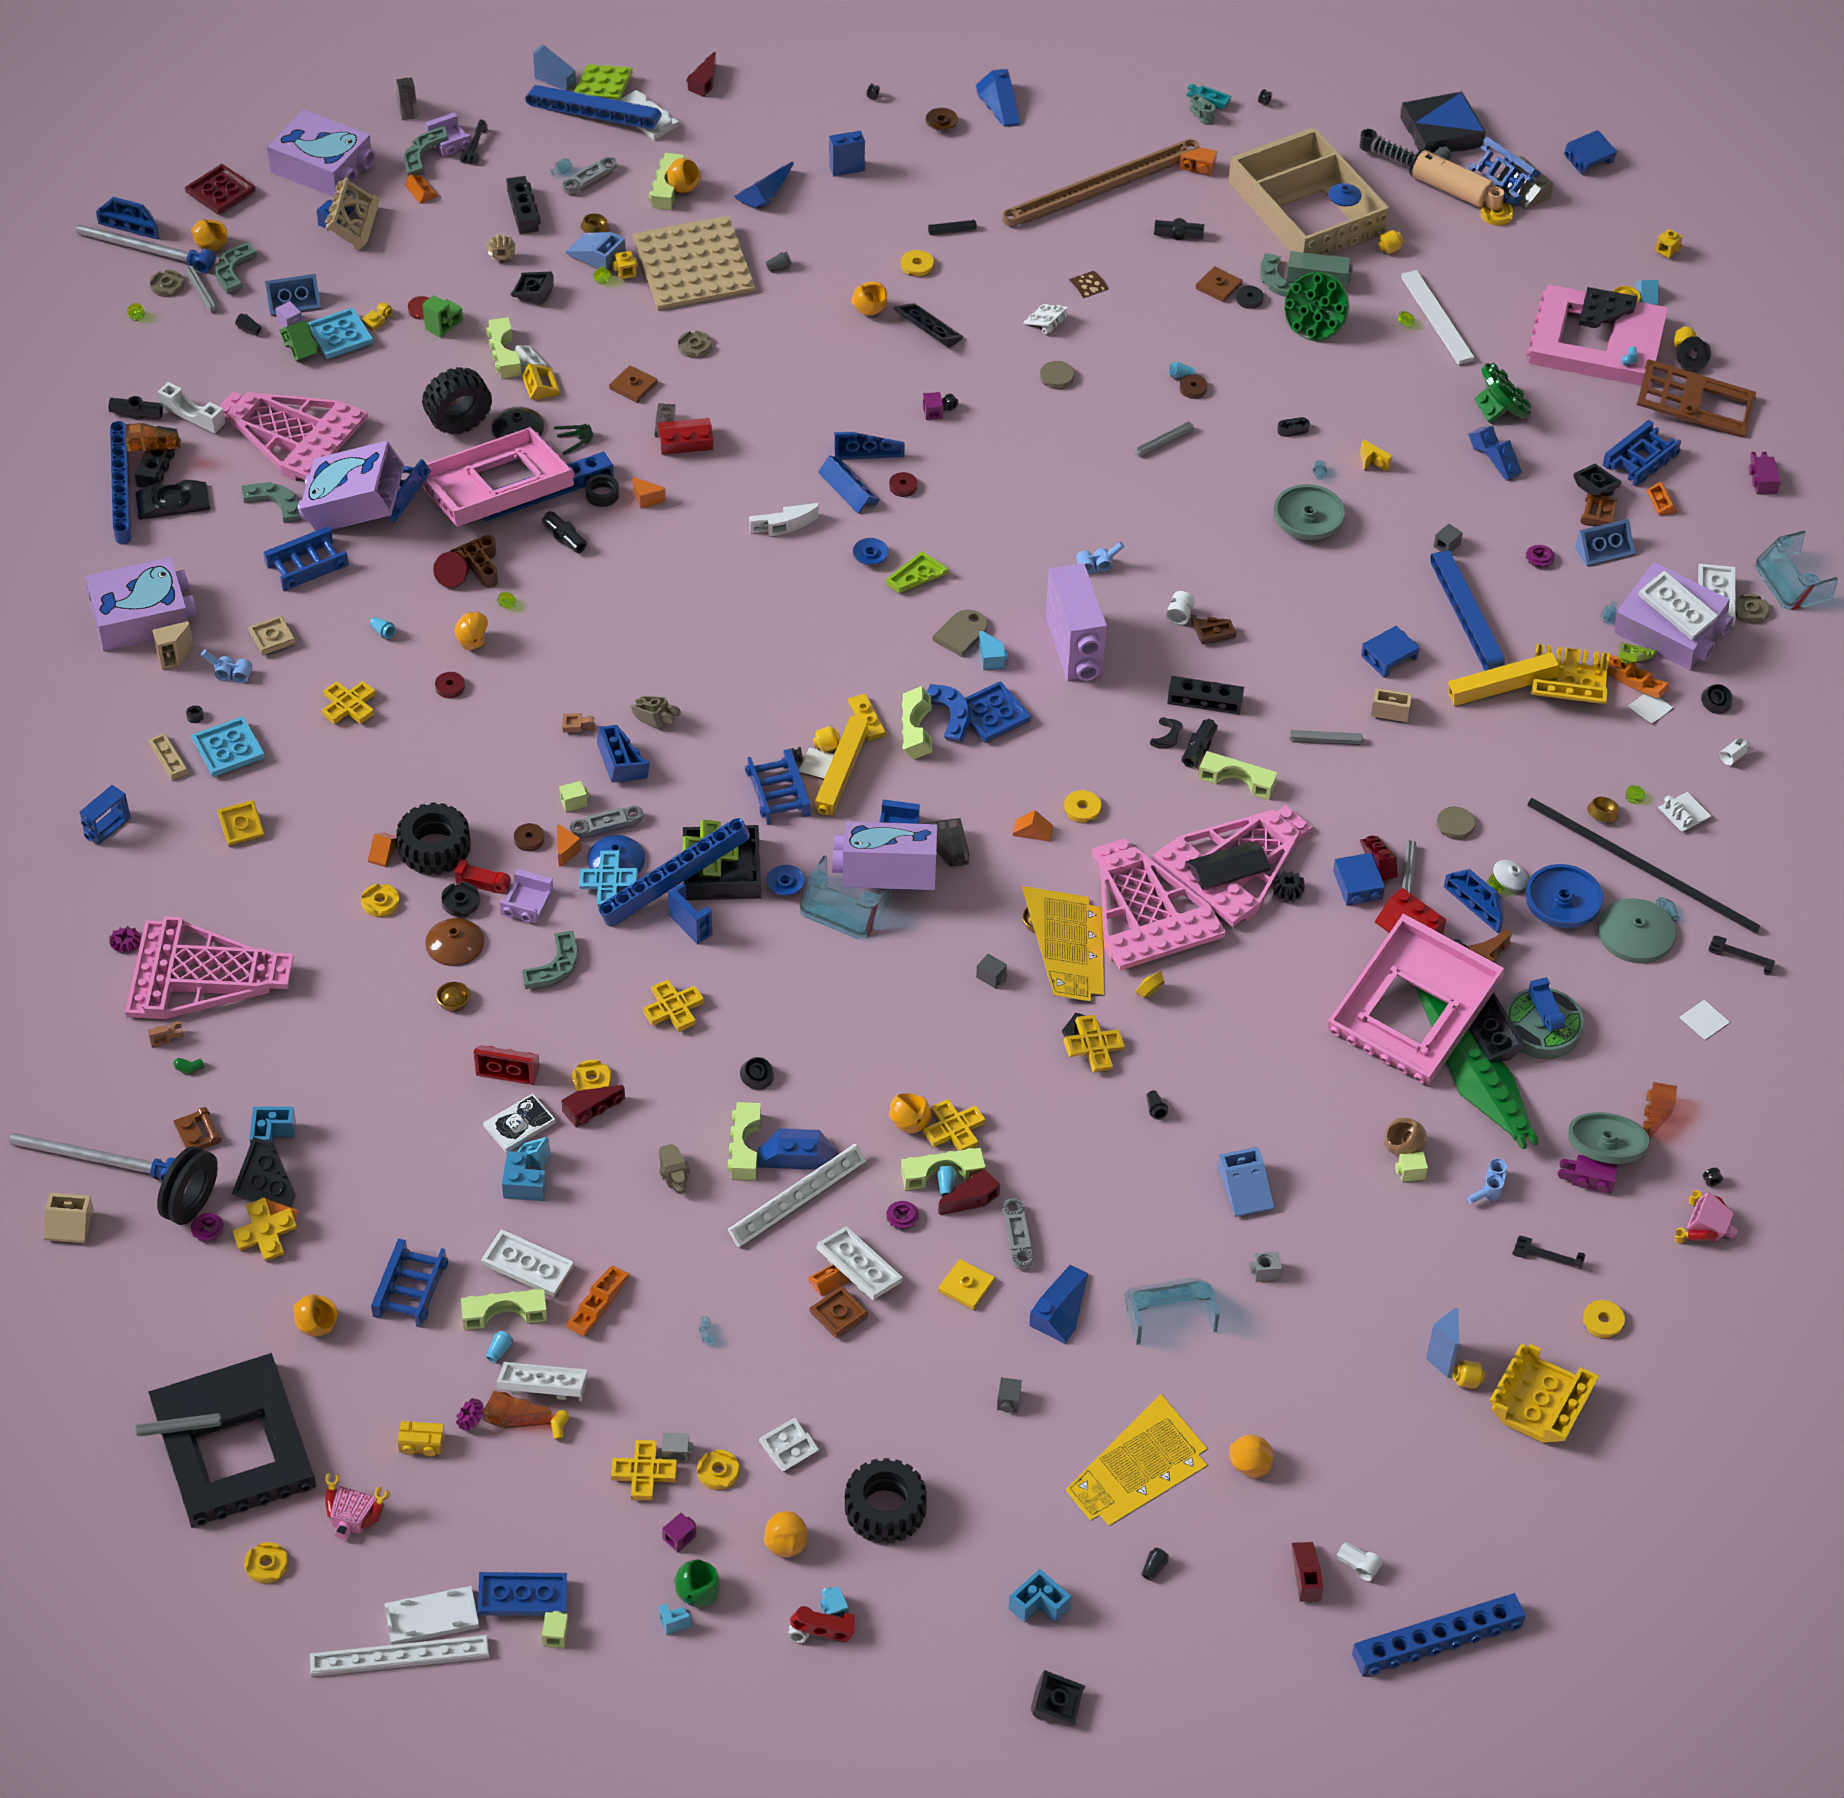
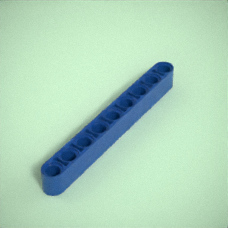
M534 85L525 97L527 104L533 107L647 129H654L662 117L661 111L655 107Z
M115 421L110 425L113 530L116 542L118 544H127L131 541L129 444L126 424L122 421Z
M1447 550L1432 553L1430 555L1432 568L1483 669L1487 671L1504 666V656L1451 552Z
M735 818L603 902L599 906V913L605 924L608 926L617 925L670 891L673 887L684 882L746 842L750 837V833L744 820Z

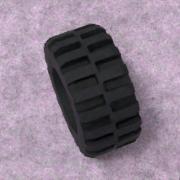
M456 367V369L450 368L444 373H439V376L434 377L431 383L426 386V391H424L422 396V406L431 423L436 429L443 433L447 432V434H461L463 431H470L474 426L477 427L480 425L479 422L485 420L486 414H489L490 407L492 406L490 390L481 375L470 368ZM465 396L458 403L450 405L457 398Z
M430 802L429 805L424 803L419 805L420 807L412 808L410 813H406L399 821L398 829L396 830L399 854L402 861L409 868H415L416 872H425L427 875H432V873L439 875L443 874L444 871H452L453 867H457L460 859L466 860L471 849L468 821L461 811H457L453 806L448 807L445 803L436 804V802ZM429 834L448 836L447 839L439 843L429 844L419 841Z
M883 1458V1461H878V1459L871 1460L870 1464L866 1462L860 1465V1470L855 1469L851 1474V1478L846 1483L845 1515L849 1525L854 1526V1531L858 1535L862 1533L864 1539L869 1541L874 1539L875 1543L887 1541V1544L894 1543V1540L897 1539L899 1541L905 1540L907 1534L912 1536L916 1532V1528H920L926 1515L927 1491L925 1482L921 1479L918 1471L915 1470L913 1472V1467L907 1463L903 1465L901 1460L895 1459V1461H890V1458ZM888 1490L902 1496L905 1503L892 1511H880L871 1507L866 1502V1499L875 1492Z

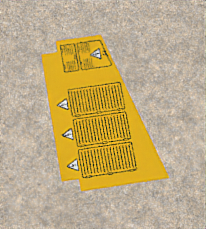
M1022 886L1053 995L1091 1001V993L1104 995L1102 907L1089 905V897Z
M1160 1394L1065 1491L1089 1520L1100 1515L1109 1526L1206 1467L1207 1464L1199 1454L1207 1450V1447L1163 1395Z

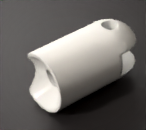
M1743 738L1736 739L1720 752V759L1726 765L1734 764L1749 752L1750 742L1743 740Z

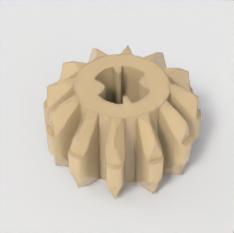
M498 233L496 237L491 236L490 241L487 243L488 254L491 255L492 260L497 258L498 262L500 260L506 262L507 258L512 259V255L516 252L515 242L511 236L506 237L505 233L502 236Z

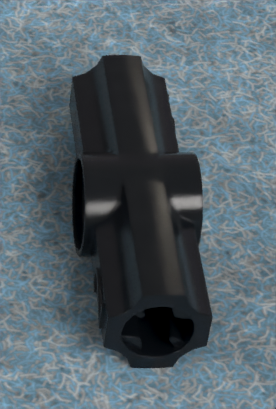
M1177 218L1173 221L1155 220L1154 234L1172 236L1175 240H1183L1185 237L1203 238L1205 224L1187 223L1182 218Z
M132 396L128 399L110 397L108 406L109 412L129 414L132 419H141L144 416L162 418L164 408L163 403L143 401L139 396Z
M549 511L545 513L542 523L553 532L557 542H564L575 553L583 552L587 546V541L576 532L574 525L570 521L565 522L555 512Z
M1209 718L1203 720L1197 732L1191 735L1188 748L1181 760L1186 767H1196L1202 755L1206 754V751L1209 750L1211 739L1218 728L1214 720Z

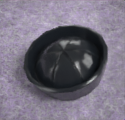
M1714 684L1704 689L1701 694V701L1708 711L1722 714L1730 710L1732 694L1726 686Z
M754 1057L743 1063L740 1069V1077L746 1086L761 1090L771 1085L774 1080V1071L766 1059Z

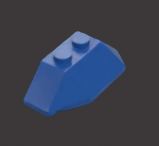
M112 197L96 211L99 225L156 240L160 238L158 225L150 210L143 204Z
M1471 869L1448 873L1445 877L1444 888L1494 931L1499 933L1503 922V898Z
M779 1128L758 1148L757 1167L816 1170L837 1156L839 1152L820 1130Z

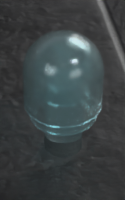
M568 158L561 159L550 170L552 175L566 173L571 169L572 162Z
M1317 460L1313 464V473L1316 479L1322 480L1323 476L1327 473V463L1324 460Z
M1612 601L1601 613V620L1606 624L1612 623L1616 618L1618 603L1616 601Z

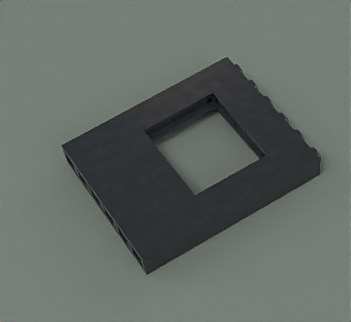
M272 1353L148 1391L157 1421L217 1413L221 1416L220 1426L161 1434L191 1527L202 1526L216 1519H224L228 1515L245 1512L259 1505L264 1506L272 1501L285 1499L293 1494L307 1492L316 1487L315 1477ZM260 1418L275 1462L210 1482L196 1438Z

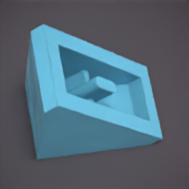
M1658 280L1636 281L1637 290L1641 295L1640 302L1658 305Z
M544 1137L525 1142L517 1152H528L529 1166L542 1170L551 1156L549 1139Z

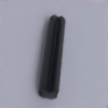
M976 220L930 224L928 225V233L931 235L975 230L977 223Z

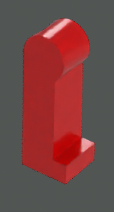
M460 859L454 871L456 884L468 882L477 889L492 893H506L512 880L507 873L494 872L468 864L467 860Z
M801 1606L791 1615L790 1624L798 1631L846 1643L854 1635L855 1614L846 1613L843 1617H837L812 1611L807 1606Z

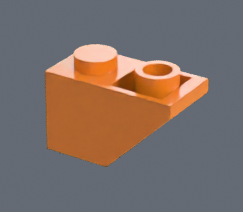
M1201 147L1183 153L1180 157L1179 169L1211 176L1216 165L1217 151Z

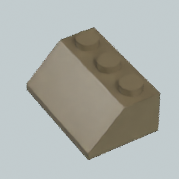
M1523 156L1519 157L1520 159H1522L1523 161L1537 169L1526 158H1524ZM1514 164V167L1518 169L1514 176L1518 179L1522 172L1528 176L1529 172ZM1506 166L1496 179L1502 182L1510 168ZM1542 172L1538 178L1535 177L1533 179V183L1526 179L1517 192L1523 197L1518 202L1525 210L1551 198L1554 183ZM1509 183L1506 189L1500 186L1510 197H1514L1509 192L1513 187L1512 183Z

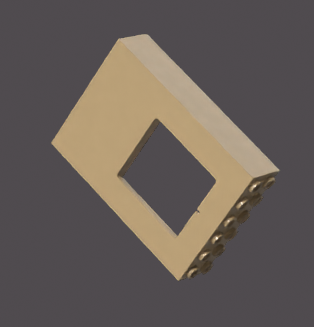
M1315 127L1231 157L1228 182L1290 251L1328 255L1386 233L1389 207ZM1339 183L1352 184L1358 187L1362 193L1360 202L1354 206L1344 207L1336 205L1349 219L1348 221L1308 236L1280 208L1319 192H1324L1328 196L1330 188Z

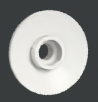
M1500 860L1494 865V876L1501 885L1513 891H1521L1526 888L1528 876L1520 865L1510 860Z

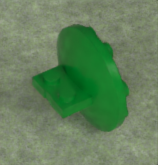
M1313 272L1300 277L1293 283L1286 295L1284 311L1287 323L1298 335H1300L1298 332L1305 333L1309 338H1304L1316 341L1332 337L1342 328L1349 313V297L1345 287L1337 278L1327 273Z
M1494 362L1491 364L1485 363L1481 367V371L1487 387L1474 400L1483 411L1482 413L1486 420L1492 424L1506 411L1522 419H1527L1531 415L1530 407L1532 405L1527 399L1523 398L1524 392L1519 387L1516 388L1508 379V374L1503 369L1500 370Z

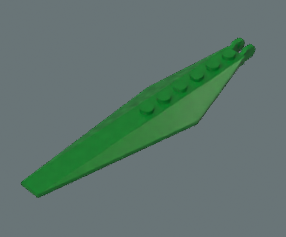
M1415 986L1431 1027H1433L1448 1004ZM1469 1028L1446 1061L1459 1094L1508 1132L1522 1150L1527 1148L1525 1137L1528 1138L1532 1146L1538 1145L1539 1139L1532 1129L1513 1074L1503 1061L1489 1062Z

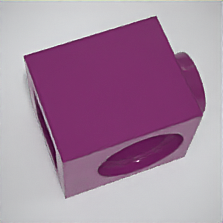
M940 392L923 393V409L926 420L943 419V403Z
M679 1513L662 1528L663 1540L678 1553L696 1537V1523L692 1518Z

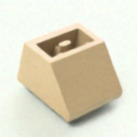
M189 621L152 630L162 670L180 666L194 649Z
M1376 687L1371 716L1407 722L1412 693Z
M49 1193L45 1208L44 1240L86 1243L94 1211L91 1197L89 1195Z

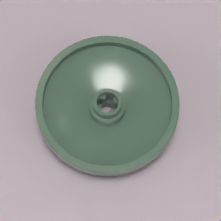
M1303 484L1284 490L1275 501L1273 514L1277 525L1287 534L1305 540H1318L1333 535L1341 528L1345 509L1341 499L1329 489L1317 485Z
M1628 898L1616 901L1605 908L1599 919L1598 936L1603 946L1614 956L1628 962L1649 963L1661 959L1671 950L1676 936V928L1670 915L1657 904L1643 899Z
M1604 1112L1586 1113L1572 1120L1568 1130L1570 1144L1579 1153L1600 1162L1611 1164L1631 1163L1644 1157L1648 1151L1649 1136L1644 1128L1620 1115Z

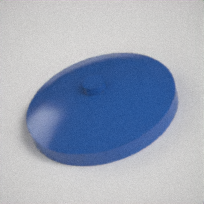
M1554 864L1539 869L1530 877L1526 887L1525 898L1531 912L1546 924L1559 928H1577L1590 923L1597 917L1602 907L1603 892L1598 881L1587 871L1572 865Z

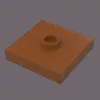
M1214 266L1196 284V289L1224 302L1242 285V279Z
M629 365L609 384V389L638 402L658 382L657 378Z
M843 1286L810 1307V1313L836 1339L868 1317V1312Z

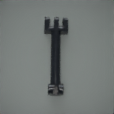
M483 119L479 120L469 151L462 152L460 162L464 163L467 158V163L471 164L473 159V164L477 165L479 153L475 152L482 131L487 132L488 129L487 123Z
M1717 935L1713 936L1708 948L1710 953L1721 956L1722 951L1763 964L1765 965L1763 973L1765 975L1771 974L1775 960L1725 944L1726 938Z
M1521 1235L1517 1238L1513 1250L1514 1256L1526 1259L1527 1254L1530 1253L1579 1269L1583 1267L1586 1255L1582 1252H1579L1576 1259L1532 1246V1238Z

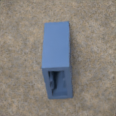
M542 44L533 52L535 79L566 91L575 85V69Z

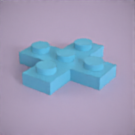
M600 851L599 868L580 869L579 887L580 889H598V907L616 895L618 889H625L638 880L637 868H620V851Z

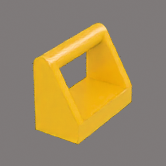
M529 363L522 374V378L530 399L539 400L560 395L552 369ZM547 376L551 387L543 385L540 377Z

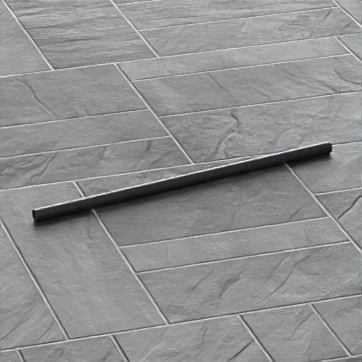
M1531 798L1527 806L1746 929L1757 933L1760 925L1536 799Z

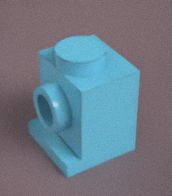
M839 1586L834 1588L828 1587L821 1591L822 1601H820V1605L824 1614L843 1617L848 1613V1606Z

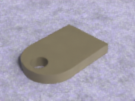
M975 610L959 611L933 635V641L962 657L979 640V631L986 632V618Z

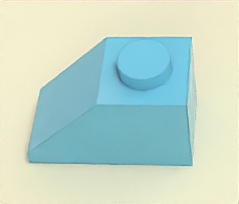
M979 631V649L983 670L1005 669V661H1008V651L1004 650L1003 643L986 632Z

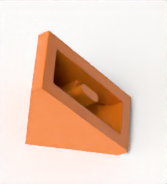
M633 477V493L640 508L666 501L665 487Z
M1034 810L1016 819L1012 836L1050 842L1053 825Z
M557 825L559 866H563L581 851V842L578 836L562 825Z
M384 832L374 834L368 862L386 867L398 846L397 836Z

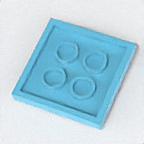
M353 307L308 322L312 333H310L311 337L316 341L326 360L373 344L372 336Z
M244 716L191 735L192 741L212 778L265 759L264 752Z

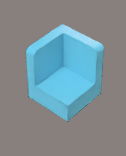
M667 1604L658 1606L659 1618L666 1635L691 1627V1616L689 1613H686L684 1607L670 1611Z

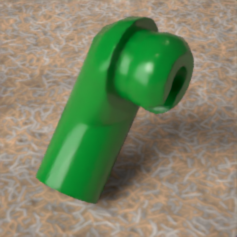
M177 1058L173 1063L176 1070L185 1074H191L204 1067L201 1058L193 1062Z

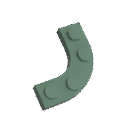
M445 126L421 134L412 141L413 144L410 148L405 150L404 163L408 176L425 173L422 165V156L429 148L449 140Z
M249 242L225 252L219 258L217 266H215L217 281L227 294L242 288L241 281L233 272L235 267L242 262L257 257L256 250Z
M1265 253L1260 267L1261 281L1265 282L1273 293L1286 297L1294 282H1286V279L1282 278L1277 272L1281 256Z
M272 482L241 486L244 503L272 501L280 506L284 523L301 520L298 511V499L288 488Z
M573 930L554 933L557 955L552 962L541 967L522 970L525 990L556 984L571 973L577 962V945Z

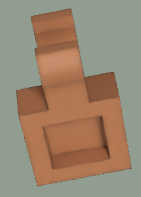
M582 713L563 714V733L582 732V728L588 731L595 730L596 724L594 723L593 716L582 717Z
M176 1021L169 1028L167 1025L148 1029L151 1047L171 1043L172 1038L183 1037V1029H180L182 1028L181 1022Z

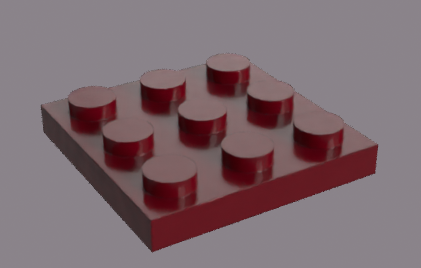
M220 164L185 187L187 194L218 215L256 191L255 185L224 164Z

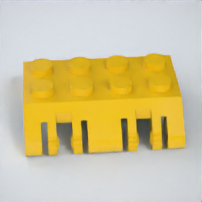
M1536 644L1534 657L1543 655V644ZM1547 645L1545 654L1551 653V645ZM1558 646L1556 655L1561 665L1559 677L1550 680L1534 679L1531 685L1532 695L1606 704V678L1610 653L1602 652L1600 665L1597 666L1599 652L1595 651L1593 654V665H1586L1588 650H1583L1582 661L1579 664L1581 649L1565 647L1563 661H1561L1563 647Z

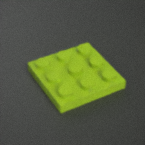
M586 65L574 92L620 101L633 74L632 67Z

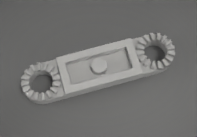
M611 156L603 157L600 161H596L573 174L571 178L563 181V191L568 194L576 193L611 173L617 168L616 159Z
M631 805V807L618 808L587 816L584 819H576V821L573 820L570 824V832L579 838L638 824L643 820V810L640 806ZM638 813V816H634L633 818V816L631 817L629 816V814ZM576 827H583L584 830L582 829V831H581V830H580V831H579V830L576 831L575 828H576Z
M1008 1198L1003 1203V1216L1012 1263L1018 1269H1028L1033 1263V1255L1023 1204L1017 1198ZM1013 1205L1018 1207V1209L1012 1212L1011 1210L1009 1211L1008 1207ZM1019 1256H1025L1028 1258L1027 1262L1025 1261L1021 1263V1261L1019 1262L1017 1258Z

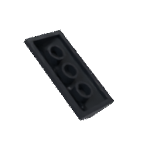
M915 303L893 307V310L948 348L963 338L961 334Z
M1253 841L1185 862L1202 890L1270 870V865L1263 848Z
M1493 992L1469 1028L1489 1062L1508 1061L1524 1049L1526 1045Z

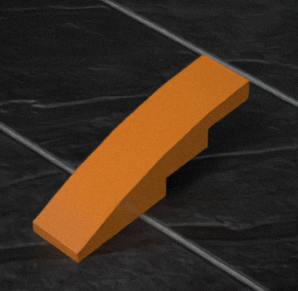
M1609 656L1607 674L1621 683L1658 699L1669 689L1668 682L1653 678L1652 672L1637 668L1636 662L1628 664L1621 662V659L1617 656Z
M611 1265L590 1287V1293L579 1304L578 1311L569 1319L566 1328L585 1336L617 1296L628 1279L629 1273Z

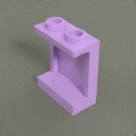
M455 112L425 122L426 132L445 126L449 140L435 146L443 158L470 149L472 137L469 133L465 134L459 126Z
M516 869L514 873L515 882L506 900H501L500 902L501 915L537 924L554 891L553 878Z

